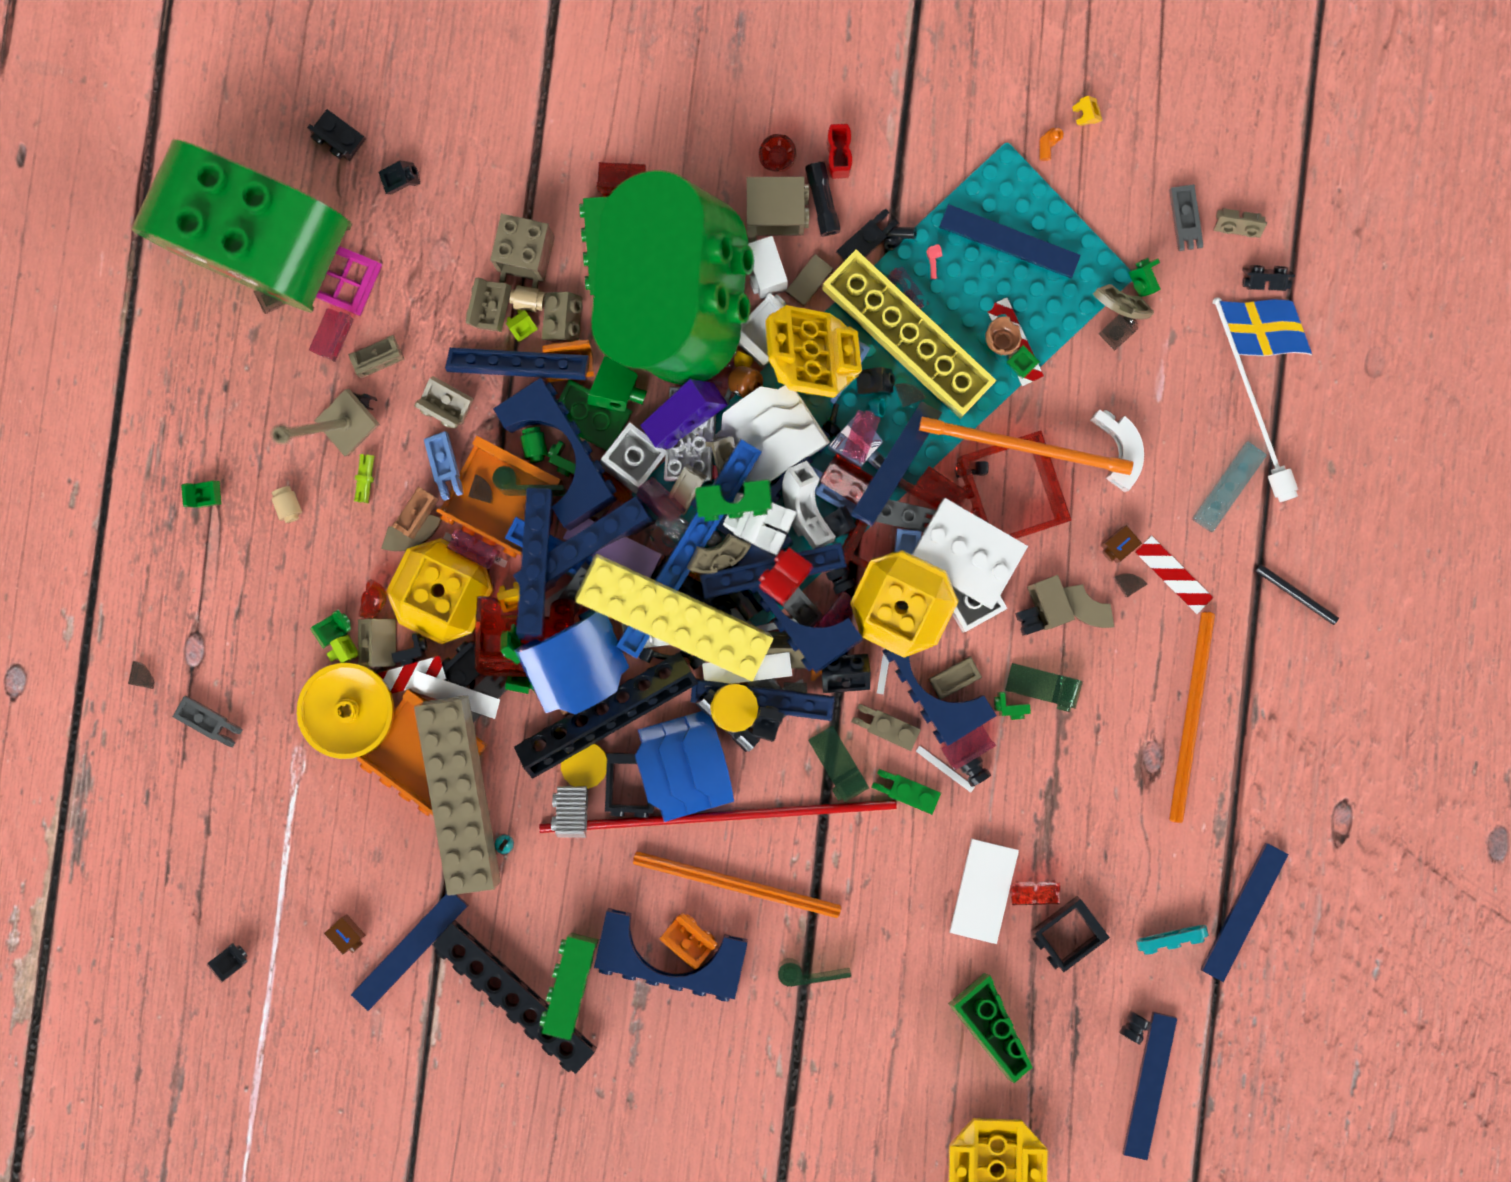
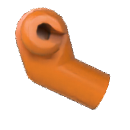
M1052 128L1040 137V161L1051 160V148L1064 137L1062 129Z

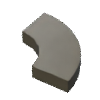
M1112 284L1097 288L1093 293L1101 303L1123 316L1133 319H1149L1154 314V311L1140 296L1127 295L1116 289Z
M429 515L414 539L388 526L381 549L406 551L407 548L420 545L434 535L442 520L439 517Z
M728 534L716 546L708 548L697 546L687 568L698 573H715L740 561L751 547V544Z
M1083 584L1063 588L1073 615L1077 619L1093 627H1114L1111 604H1101L1092 600L1086 593Z

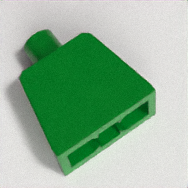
M604 356L589 392L587 404L623 412L626 410L629 400L643 405L647 391L635 387L638 377L635 372Z

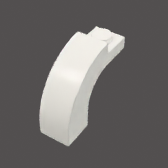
M1098 410L1090 421L1113 437L1118 446V458L1133 461V469L1130 475L1111 471L1106 479L1122 491H1129L1138 479L1143 467L1144 446L1141 436L1127 417L1124 416L1116 422V417L1107 410Z
M805 461L787 469L783 478L782 493L785 508L796 512L792 523L798 536L804 535L814 549L834 542L836 536L818 511L815 501V489L820 479L810 464Z

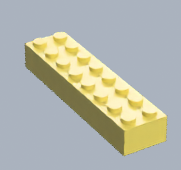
M857 250L823 283L822 290L960 419L995 383L996 380Z
M597 553L575 596L576 602L752 682L774 639L770 633Z

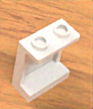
M770 292L766 295V299L750 314L748 321L742 323L741 338L738 344L763 369L770 363L768 361L765 320L768 315L773 312L775 313L786 305L779 295L773 296Z

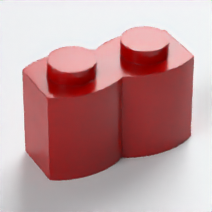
M831 124L828 130V172L831 179L849 178L851 173V130L848 124Z
M790 547L786 552L782 550L774 560L776 565L772 570L766 569L759 578L761 582L759 585L760 589L782 606L790 599L813 569L812 564Z

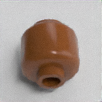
M741 365L729 374L728 386L733 394L744 398L763 386V377L758 370Z

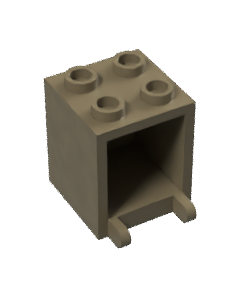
M747 177L748 244L757 241V236L804 235V228L809 227V208L804 206L808 205L809 184H804V177Z
M501 213L490 258L496 270L501 273L499 283L506 282L507 274L533 280L532 288L538 289L539 282H544L554 242V235L549 224Z

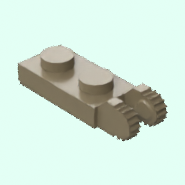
M862 704L858 705L857 709L874 717L871 724H867L864 720L854 717L851 721L852 723L868 729V732L912 751L921 729L879 710L875 711Z

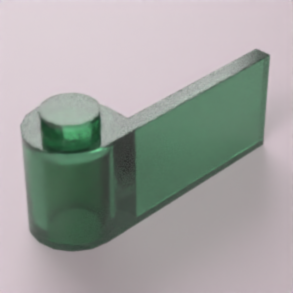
M507 466L497 468L492 476L494 485L502 494L507 496H526L527 488L551 489L553 496H564L567 492L564 485H521L517 474Z
M1012 663L1005 691L1057 704L1056 709L1070 712L1071 708L1076 709L1083 681Z
M833 726L808 740L835 785L832 791L838 801L843 799L844 802H847L869 789L868 784Z
M793 958L782 960L778 966L779 981L788 987L851 977L850 968L802 975L799 962Z

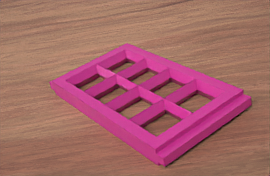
M339 246L336 254L348 260L341 275L330 270L327 271V275L339 279L334 293L330 295L319 290L316 298L361 316L382 264ZM353 261L367 267L360 283L346 277ZM344 282L358 287L352 303L337 298Z

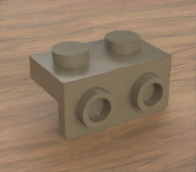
M476 277L471 291L469 308L466 313V324L477 329L502 332L512 286L506 283L489 282Z
M549 292L545 294L542 340L569 342L579 340L582 311L581 296L571 292Z
M432 376L429 378L421 398L416 401L414 406L420 409L422 414L433 416L440 420L444 426L457 428L464 423L474 398Z

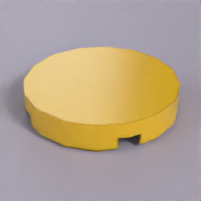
M725 685L717 690L710 706L711 715L716 725L729 732L744 731L757 718V699L753 692L744 685Z
M595 743L561 762L563 777L572 786H586L589 789L597 786L606 776L607 756L605 751Z

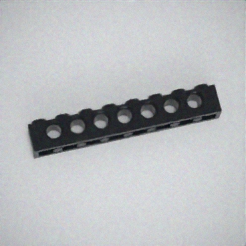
M678 652L654 667L648 668L633 679L627 680L618 687L617 692L582 712L566 715L558 722L514 746V749L522 767L533 779L699 683L681 652Z
M456 920L432 944L436 948L434 950L440 958L444 960L447 958L453 963L452 968L461 976L465 974L471 980L470 984L477 991L481 992L483 990L489 996L488 1000L492 1005L504 1009L507 1012L506 1017L514 1024L519 1023L524 1027V1033L532 1040L537 1039L542 1044V1049L548 1055H555L560 1060L559 1064L567 1072L572 1071L576 1074L595 1053L597 1047L576 1028L571 1040L548 1036L542 1033L544 1026H540V1020L543 1011H548L549 1004ZM460 944L465 948L464 956H459L455 953V945ZM480 961L483 964V971H475L472 967V962ZM498 977L501 980V987H493L490 984V978ZM508 994H517L519 1003H510L507 998ZM527 1009L536 1011L537 1018L535 1020H530L526 1017L525 1011ZM564 1041L570 1042L573 1050L565 1052L561 1048V1043Z

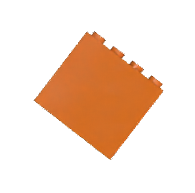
M476 436L472 443L474 447L459 473V479L464 491L463 494L457 496L452 486L449 492L450 499L444 501L441 509L437 508L436 512L442 514L441 520L451 525L454 522L463 525L462 531L472 536L475 533L484 536L483 542L493 547L496 544L505 547L504 553L514 558L517 555L522 556V547L505 539L515 517L525 520L527 488L551 489L553 498H555L563 481Z
M407 689L402 696L403 700L394 711L393 723L386 738L373 751L357 757L356 760L361 763L360 767L370 774L372 772L377 774L382 784L389 788L393 786L399 790L398 795L408 802L414 801L419 805L417 809L429 816L430 814L433 815L414 710V706L428 700L417 692ZM476 736L480 757L488 744Z

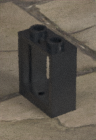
M607 753L605 812H610V816H625V812L634 813V817H649V813L654 812V806L650 803L648 805L613 804L614 764H637L635 753Z
M1078 896L1031 930L1035 935L1032 939L1040 950L1045 948L1050 956L1047 957V960L1056 970L1059 967L1063 972L1067 971L1110 938ZM1075 909L1094 936L1061 960L1042 933Z

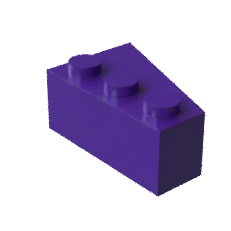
M690 379L640 426L655 448L670 449L683 437L727 407L728 403L714 383Z

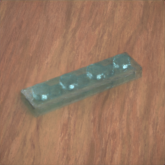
M1249 441L1245 442L1192 520L1209 532H1214L1267 454Z

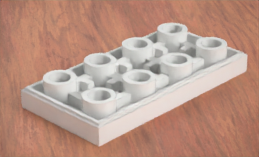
M670 387L669 398L681 387ZM716 414L679 440L674 447L666 449L668 452L665 455V481H677L684 466L689 464L707 476L705 481L712 482L714 456L712 448L706 447L705 442L713 441L715 438Z
M971 838L949 930L950 933L997 944L1019 850Z

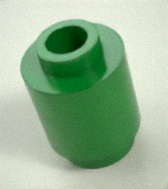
M540 427L522 430L521 442L525 460H530V463L544 461V457L548 456L544 432H541Z

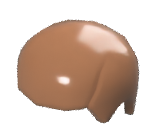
M997 317L989 324L985 334L988 347L999 355L1012 354L1020 346L1022 339L1019 325L1011 322L1010 317Z

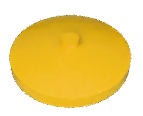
M337 663L316 672L305 683L297 702V721L306 741L318 752L338 759L356 758L373 751L388 735L394 718L393 697L385 681L373 670L354 663Z

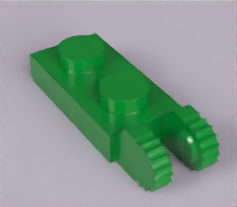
M878 770L877 774L894 782L891 789L874 782L871 788L888 794L890 798L933 815L941 792L898 774L893 775L884 770Z

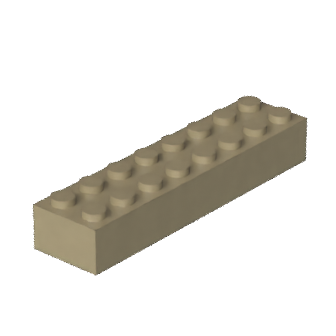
M469 695L421 702L414 706L447 896L494 890L501 882Z

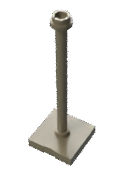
M345 389L314 420V424L291 428L286 425H277L272 430L271 436L275 442L284 444L289 442L292 437L324 432L344 456H349L380 424L352 391Z

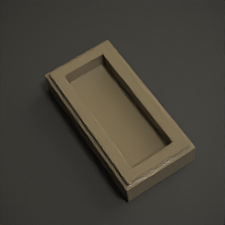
M815 254L787 288L786 293L802 306H805L834 268Z
M686 464L664 503L685 515L691 506L690 503L696 497L695 488L702 487L707 476L691 465Z
M968 657L929 678V681L939 700L979 680L982 676L973 659Z

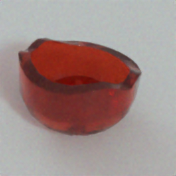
M782 134L768 136L759 148L761 165L772 172H784L790 169L797 157L795 144L788 136Z
M373 579L367 581L366 590L362 593L361 606L358 616L361 618H374L383 609L387 601L386 590Z

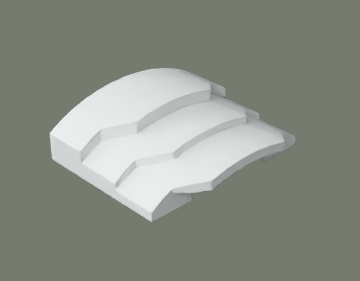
M786 385L780 389L761 386L723 413L721 430L715 435V438L733 436L735 447L739 440L742 439L762 451L744 482L770 480V484L773 482L772 480L787 471L788 468L793 467L804 458L813 455L830 443L797 391L789 390Z

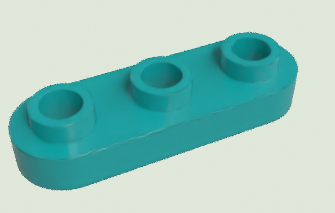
M1197 925L1137 939L1136 943L1138 951H1143L1145 955L1157 953L1158 949L1167 947V949L1182 947L1181 943L1190 942L1191 944L1205 942L1204 938L1208 937L1209 934L1206 925Z

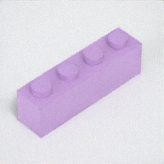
M588 519L571 531L567 529L563 539H570L595 522ZM627 537L621 538L591 555L594 557L597 553L651 579L663 557L662 554Z

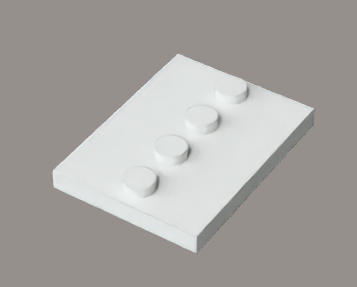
M943 498L911 555L945 570L953 588L989 609H993L1028 546L948 499Z

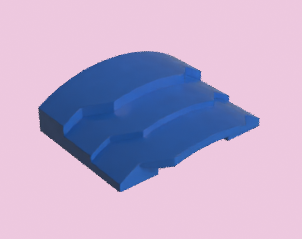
M589 609L578 615L579 622L541 642L535 638L515 649L545 713L560 709L577 714L617 692L621 674L630 667L622 650L616 647L618 640L608 616Z
M700 711L638 729L641 744L635 754V759L647 801L660 809L664 822L734 802L726 760L711 717Z

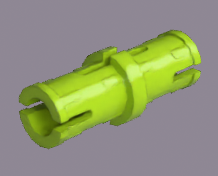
M359 454L358 475H355L354 479L357 481L354 502L369 503L371 483L374 482L372 472L375 456Z

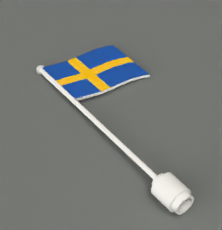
M1218 297L1214 298L1212 303L1217 307L1275 469L1271 470L1272 475L1268 476L1275 498L1278 497L1279 502L1298 496L1297 490L1299 489L1291 468L1286 470L1285 466H1279L1239 356H1270L1287 353L1312 355L1293 301L1277 299L1240 303L1224 302Z

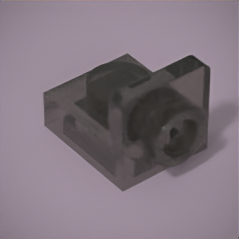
M1119 314L1099 335L1115 351L1138 330L1136 326L1138 322L1136 319Z

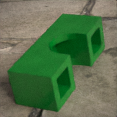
M770 480L744 482L745 493L743 498L737 503H729L724 499L721 485L695 488L698 517H704L706 522L719 520V515L726 514L729 515V519L742 518L744 512H753V516L768 515L767 510L773 509Z

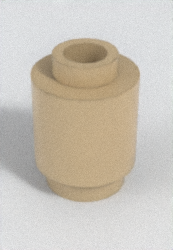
M517 285L515 290H511L510 304H513V308L530 312L543 311L546 293L541 292L537 288Z
M290 486L273 491V498L271 500L279 520H285V523L298 520V515L302 513L296 494L294 491H291Z

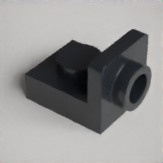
M400 160L378 172L386 194L392 195L409 185L418 186L421 184L418 177V169L413 162Z

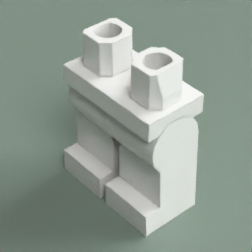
M737 493L733 503L739 502L744 494ZM772 503L773 509L767 510L768 515L753 516V512H744L742 518L729 519V515H727L723 526L734 532V536L777 556L785 541L786 534L765 525L788 534L796 512Z

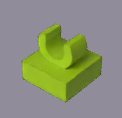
M517 310L518 315L512 319L507 317V322L505 323L518 342L538 330L525 310Z
M349 635L336 638L330 642L333 650L328 652L327 656L331 662L337 659L340 663H344L358 657V650Z

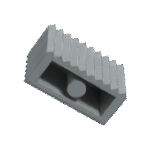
M557 786V793H553L552 797L553 807H556V816H552L551 820L552 831H555L556 836L559 838H586L587 787Z

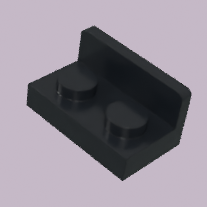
M328 109L325 110L314 126L309 124L307 127L312 133L310 137L321 146L323 143L331 147L329 151L339 159L344 157L348 161L352 159L366 140L365 136Z
M465 641L456 649L458 653L452 659L448 657L442 662L446 677L444 680L467 688L494 661L475 641H470L469 643Z
M868 654L842 655L822 669L823 693L870 690Z

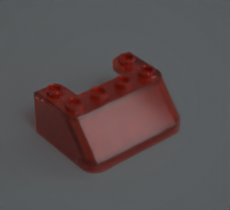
M477 596L475 669L478 673L485 676L527 677L521 663L516 664L510 658H506L500 651L501 633L503 630L510 632L513 623L517 626L518 615H501V602L497 598L490 596ZM558 599L551 603L550 615L546 616L545 639L574 624V599Z

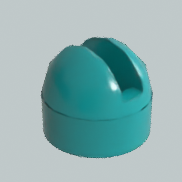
M871 399L867 403V405H870V409H867V412L873 417H884L886 413L885 399Z
M501 835L495 840V849L500 854H508L514 848V840L509 835ZM505 839L508 840L503 850H500L499 847Z

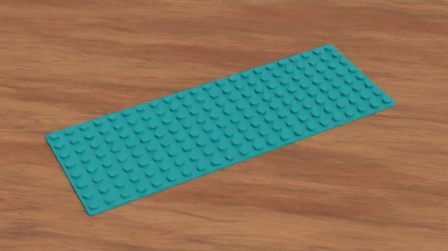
M1004 143L915 226L917 228L916 239H904L895 250L889 251L874 265L996 380L961 419L836 302L825 311L840 319L847 327L850 326L858 331L859 341L870 347L869 352L861 363L862 370L877 367L892 369L895 377L893 393L881 392L859 395L857 394V378H855L846 389H843L836 401L839 404L835 424L841 431L860 412L883 440L882 445L877 451L885 458L921 401L942 412L938 420L975 429L1022 385L1018 375L1006 364V361L1009 360V355H999L993 352L986 343L985 334L989 324L992 322L987 311L993 308L994 303L1008 298L1034 356L1040 361L1039 367H1041L1105 307L1093 295L1097 288L1112 284L1116 289L1122 291L1132 282L1128 273L1131 270L1009 143ZM948 204L1081 255L1073 277L1070 279L939 228ZM939 244L942 257L935 258L937 279H931L930 260L927 256V249ZM1001 314L998 317H1005L1007 315ZM771 363L760 371L763 377V387L780 389L785 385L778 382ZM797 392L818 425L822 428L823 424L831 416L833 403L830 402L831 397ZM735 395L729 400V405L716 414L715 435L721 430L723 413L742 400V397ZM871 399H885L886 413L884 417H873L867 412V409H870V405H867V403ZM930 433L889 500L898 502L964 439ZM832 434L828 440L831 443L836 437ZM828 446L821 454L816 452L811 457L813 462L810 466L826 475L827 473L862 494H864L878 471L868 461L859 469L831 452ZM664 461L649 475L636 493L632 492V496L644 502L654 520L678 543L697 510L690 506L687 513L683 515L664 503L676 482L664 480ZM781 475L772 480L770 488L779 480ZM712 479V482L704 481L702 487L712 486L715 479ZM822 479L819 480L817 487H820L823 482ZM743 485L740 487L737 493H745V488ZM781 490L779 494L782 497L778 500L776 505L785 508L783 493ZM815 495L816 505L822 518L838 509ZM852 517L857 527L852 529L849 534L835 539L834 542L828 545L841 542L844 552L871 526L858 518ZM791 525L788 535L792 539L793 545L790 548L796 553L813 549L804 535L798 536ZM717 528L714 530L718 532L722 541L726 538ZM821 573L807 576L798 588L803 591ZM750 589L748 590L758 603L762 600L758 592L753 594ZM776 601L778 607L782 611L784 608L780 603ZM761 606L763 610L749 619V621L755 627L765 625L775 617L771 611L766 613Z

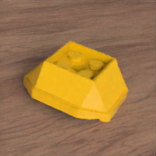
M785 305L775 313L773 312L768 315L765 320L768 361L775 370L778 382L785 384L789 390L834 398L861 373L858 331L850 326L847 327L832 314Z
M439 538L406 549L386 593L400 625L440 644H445L474 633L494 589L485 559ZM438 584H442L445 588V593L441 597H436L434 594V588Z
M901 550L870 560L850 604L859 633L863 638L902 657H907L938 644L959 600L945 570ZM903 600L908 604L909 608L901 610L896 602Z
M972 1118L949 1144L948 1182H1047L1048 1149L1021 1119ZM994 1163L1002 1164L998 1172L990 1171V1167Z

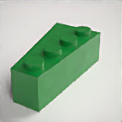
M608 197L583 198V203H579L580 218L585 220V228H581L582 242H586L587 252H583L584 266H588L589 276H585V288L590 290V295H594L600 217Z
M572 932L567 936L566 940L562 939L558 952L562 954L560 964H555L552 975L553 978H556L554 988L549 987L546 1001L550 1002L547 1012L543 1011L540 1020V1026H544L542 1033L571 1040L581 1007L580 1002L587 985V976L594 960V949L597 948L599 939Z
M983 973L950 1001L948 1005L1009 1081L1016 1083L1033 1067L1015 1032L1014 1025L1010 1017H1008L1002 999L997 993L991 975Z

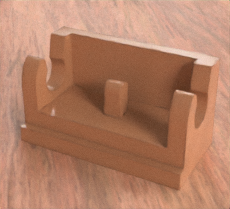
M418 486L392 527L407 537L414 539L439 499Z

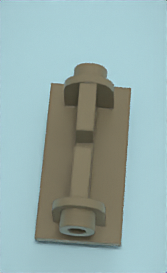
M1223 208L1217 211L1216 219L1218 221L1214 231L1260 238L1267 222H1265V217L1261 216L1260 213L1243 212L1242 218H1239V211Z

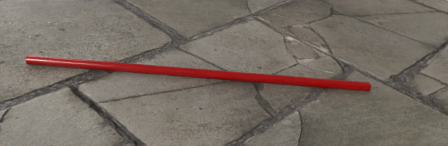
M896 800L706 812L686 815L667 822L663 821L662 816L588 820L587 830L897 809ZM551 823L539 824L540 833L555 832L551 829Z

